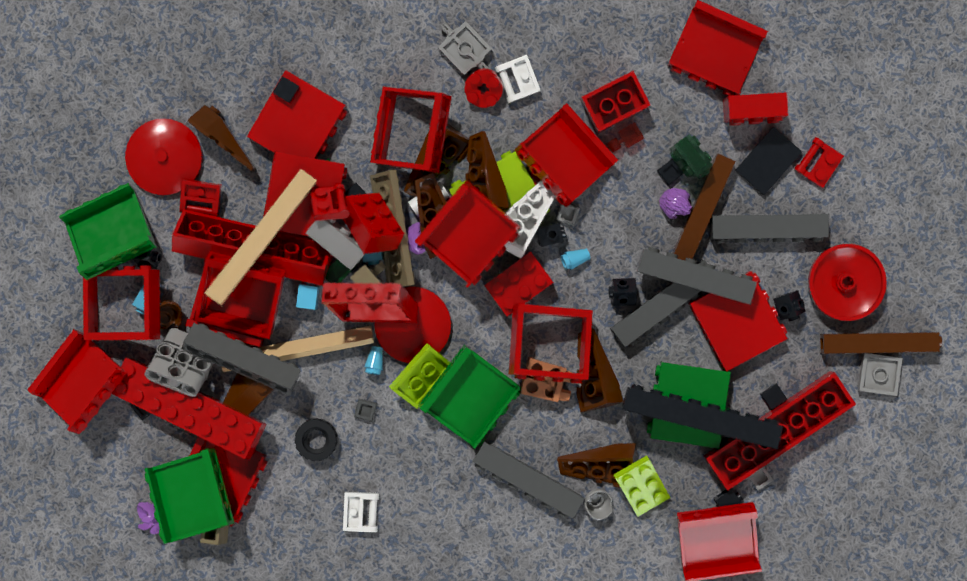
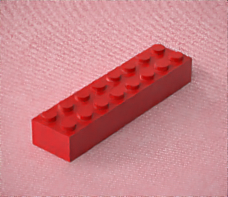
M183 209L172 234V252L203 259L207 257L210 251L233 257L256 226ZM279 231L256 260V263L286 270V278L323 286L332 254L312 238Z
M125 357L121 368L127 374L111 394L243 459H251L267 425L266 423L200 391L196 396L191 397L152 382L145 376V371L148 368L147 365Z
M829 371L759 418L762 421L765 418L778 420V425L783 426L778 449L730 437L720 444V449L714 448L703 455L723 487L728 491L851 409L856 403L836 373Z

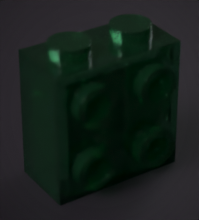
M690 134L670 148L672 151L670 155L675 162L679 161L682 164L683 168L681 170L687 178L691 177L693 179L697 177L700 179L710 172L709 168L713 165L711 163L712 158L706 151L703 152L701 150L699 140Z

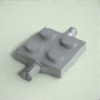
M466 21L454 30L446 22L440 26L447 34V37L438 49L464 76L476 67L479 69L483 67L489 69L483 60L492 48Z

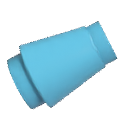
M587 248L564 252L561 255V261L565 270H572L591 259Z
M371 347L364 366L366 368L365 373L380 375L381 371H383V348Z

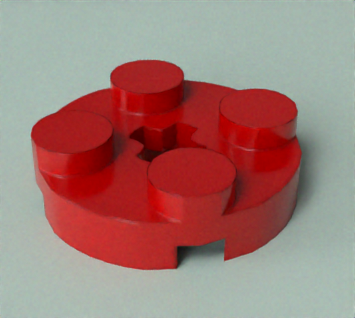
M482 68L470 74L464 86L468 102L481 108L494 106L503 93V82L497 76V73L493 70ZM483 83L489 88V91L485 93L479 89V86H482Z

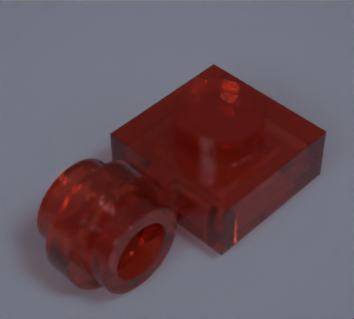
M634 122L618 131L617 133L621 139L614 138L607 142V148L613 153L622 148L621 143H624L626 148H629L643 140L644 137Z

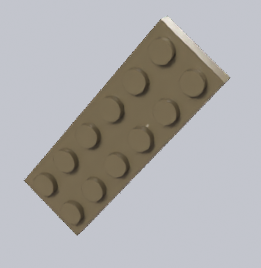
M396 169L370 175L372 192L380 193L405 233L397 250L382 252L384 264L387 267L385 269L387 284L414 285V273L411 266V254L408 247V235L405 229V216L402 210V197L399 191V178Z

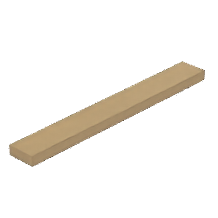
M302 169L298 172L205 292L207 296L222 306L317 183L316 179Z
M365 326L257 348L266 355H274L280 358L281 361L372 344L374 343L372 326ZM221 366L223 372L232 371Z

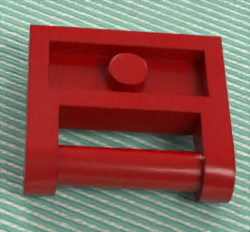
M815 137L812 141V146L794 170L823 188L844 155ZM821 148L824 150L811 171H807L806 167L818 149Z
M183 179L179 212L182 213L183 209L219 217L222 184ZM187 201H198L213 205L212 208L189 205Z
M338 183L334 187L311 189L310 198L314 221L343 219L350 215L349 208L346 206L345 186ZM337 196L339 208L333 210L331 197Z

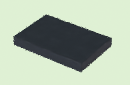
M772 127L735 171L762 195H765L802 151L775 127Z

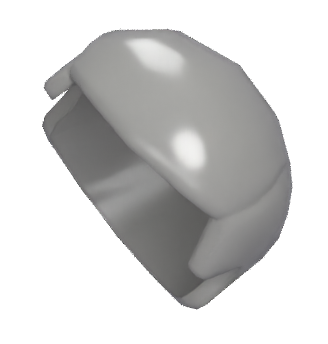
M597 488L589 491L584 498V509L593 519L603 520L613 512V500L607 491Z

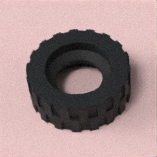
M314 418L307 420L298 428L294 440L299 454L305 457V459L315 462L328 458L334 452L338 443V435L330 422L325 421V419ZM319 430L325 435L326 442L322 448L313 449L308 445L307 436L311 431Z

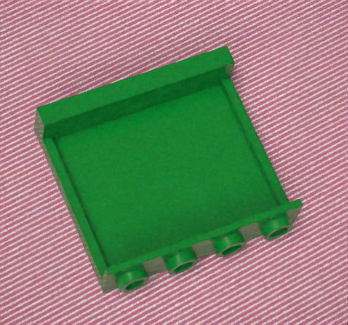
M129 183L120 185L117 189L108 193H103L100 197L84 202L81 206L67 210L59 216L66 225L79 263V266H77L78 273L86 280L156 248L137 193Z
M464 344L418 406L419 409L425 413L427 412L471 444L475 449L477 445L481 446L485 441L486 433L495 428L497 425L496 420L499 416H503L507 412L508 404L511 400H515L519 396L521 387Z
M660 361V365H656L655 370L658 382L653 385V389L663 391V396L669 397L670 394L682 396L683 401L688 402V399L702 401V406L707 407V404L710 403L721 406L720 410L725 411L731 372ZM653 417L652 422H648L647 433L650 434L651 439L720 449V434Z
M205 449L194 455L155 467L145 468V480L149 484V496L154 504V516L159 523V536L164 544L235 524L215 449Z

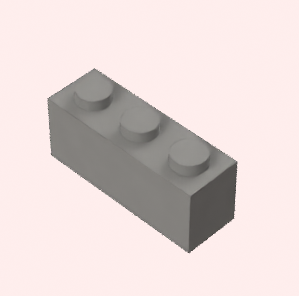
M336 219L314 221L306 232L307 235L350 270L365 255L349 228L344 225L341 226L336 222Z

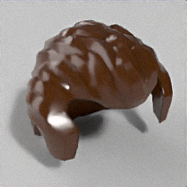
M170 300L160 302V330H167L173 323L175 324L174 327H178L182 321L181 306Z

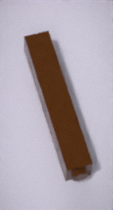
M720 154L715 155L694 202L691 214L688 216L672 252L678 255L677 259L684 261L685 258L693 259L735 164L734 160Z
M940 332L820 334V353L940 352V347H942Z

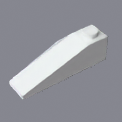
M542 181L536 184L525 196L505 212L520 226L517 231L519 236L512 243L510 241L506 243V251L519 258H522L555 198V195L544 187Z

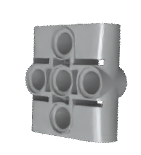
M171 328L162 343L157 346L156 354L145 371V376L152 382L194 397L198 394L203 382L208 378L209 371L214 363L184 350L183 342L188 333Z

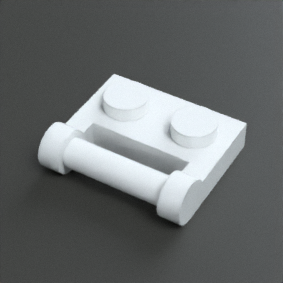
M527 55L495 67L496 73H499L508 97L506 99L508 104L541 91ZM509 68L512 69L520 93H514L506 72Z
M345 492L343 531L378 532L376 514L379 493ZM364 499L370 500L368 525H363Z

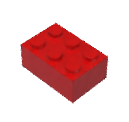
M634 71L582 96L580 99L597 134L651 106Z
M787 92L727 96L723 99L724 123L729 122V126L741 125L744 121H748V125L760 124L763 120H767L768 124L779 123V121H783V118L788 116Z
M380 193L346 196V206L349 208L350 215L347 218H343L362 252L369 254L397 250L405 233Z
M530 251L484 286L505 315L509 316L513 313L514 304H525L554 282Z

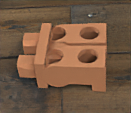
M531 357L528 358L526 369L573 373L565 367ZM526 376L520 388V394L555 402L559 400L569 401L571 391L562 389L563 382H552V378L545 377V381H538ZM563 379V382L570 383V379Z

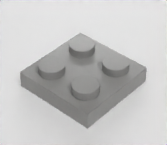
M863 353L857 390L897 396L903 358Z

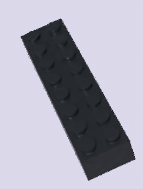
M635 384L626 388L621 410L778 449L783 428L782 425H778V420L765 418L762 421L759 420L758 415L746 413L745 416L739 415L740 411L727 408L726 411L720 410L721 406L710 403L707 404V407L702 406V401L688 399L687 402L682 400V396L670 394L669 397L663 396V391L651 389L650 392L643 391V386Z

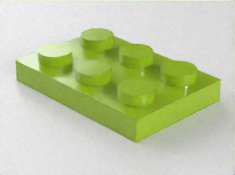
M426 343L389 387L417 409L419 403L449 365L450 361Z
M647 455L614 474L637 517L671 498Z

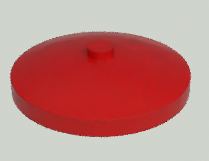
M165 118L151 120L137 128L130 137L125 152L126 167L133 181L145 191L156 195H173L181 192L182 180H196L203 161L201 144L194 132L176 120Z
M840 244L826 249L813 262L808 276L809 293L816 307L825 315L843 321L858 320L871 314L883 300L887 285L886 273L878 257L867 248L856 244Z
M421 287L404 288L418 304L416 323L375 322L376 337L383 350L394 359L410 363L426 343L440 352L446 345L451 331V318L445 303L435 293ZM390 295V300H396V295Z

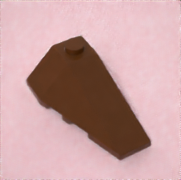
M204 105L187 120V122L205 136L213 139L218 146L228 151L231 156L253 172L256 170L224 119L219 116L221 112L213 105L210 108Z
M447 124L440 170L439 173H433L435 178L443 172L446 175L450 171L448 166L455 160L461 162L468 153L469 138L449 124ZM429 132L426 135L415 164L424 165ZM412 170L404 192L416 197L415 180L432 172Z
M486 132L476 133L469 137L467 153L469 172L465 173V180H468L501 210L509 208L507 191Z
M433 172L415 180L421 233L447 203ZM424 245L429 258L432 259L436 257V255Z
M594 328L591 331L589 379L582 380L581 387H577L576 394L580 412L606 408L623 402L619 382ZM578 333L577 357L580 359L581 333Z
M237 373L223 403L250 415L274 389Z
M619 443L559 456L557 461L560 474L579 479L591 478L595 479L596 483L602 484L603 481L612 483L613 487L621 488L614 474L638 461L636 443Z

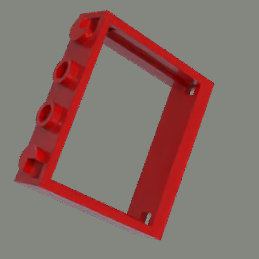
M383 86L370 163L439 173L452 96L439 92ZM397 96L434 100L424 165L386 160Z
M210 251L205 258L194 321L202 322L204 325L218 326L224 330H234L240 334L254 335L260 339L261 337L270 339L275 327L286 270L255 262L245 275L276 284L269 322L264 324L206 309L208 296L205 292L210 287L213 268L223 270L232 259V256Z
M116 266L88 280L83 278L84 340H159L160 270L151 269V266H140V270H135V266H123V270H119V267ZM144 276V332H98L97 277Z
M323 284L322 303L342 322H417L418 304L401 284ZM390 295H396V300H390ZM347 312H350V317H346Z
M514 304L509 375H515V379H526V376H533V380L545 381V377L552 378V382H563V379H570V383L582 384V380H588L593 310ZM524 314L582 319L579 373L520 369Z

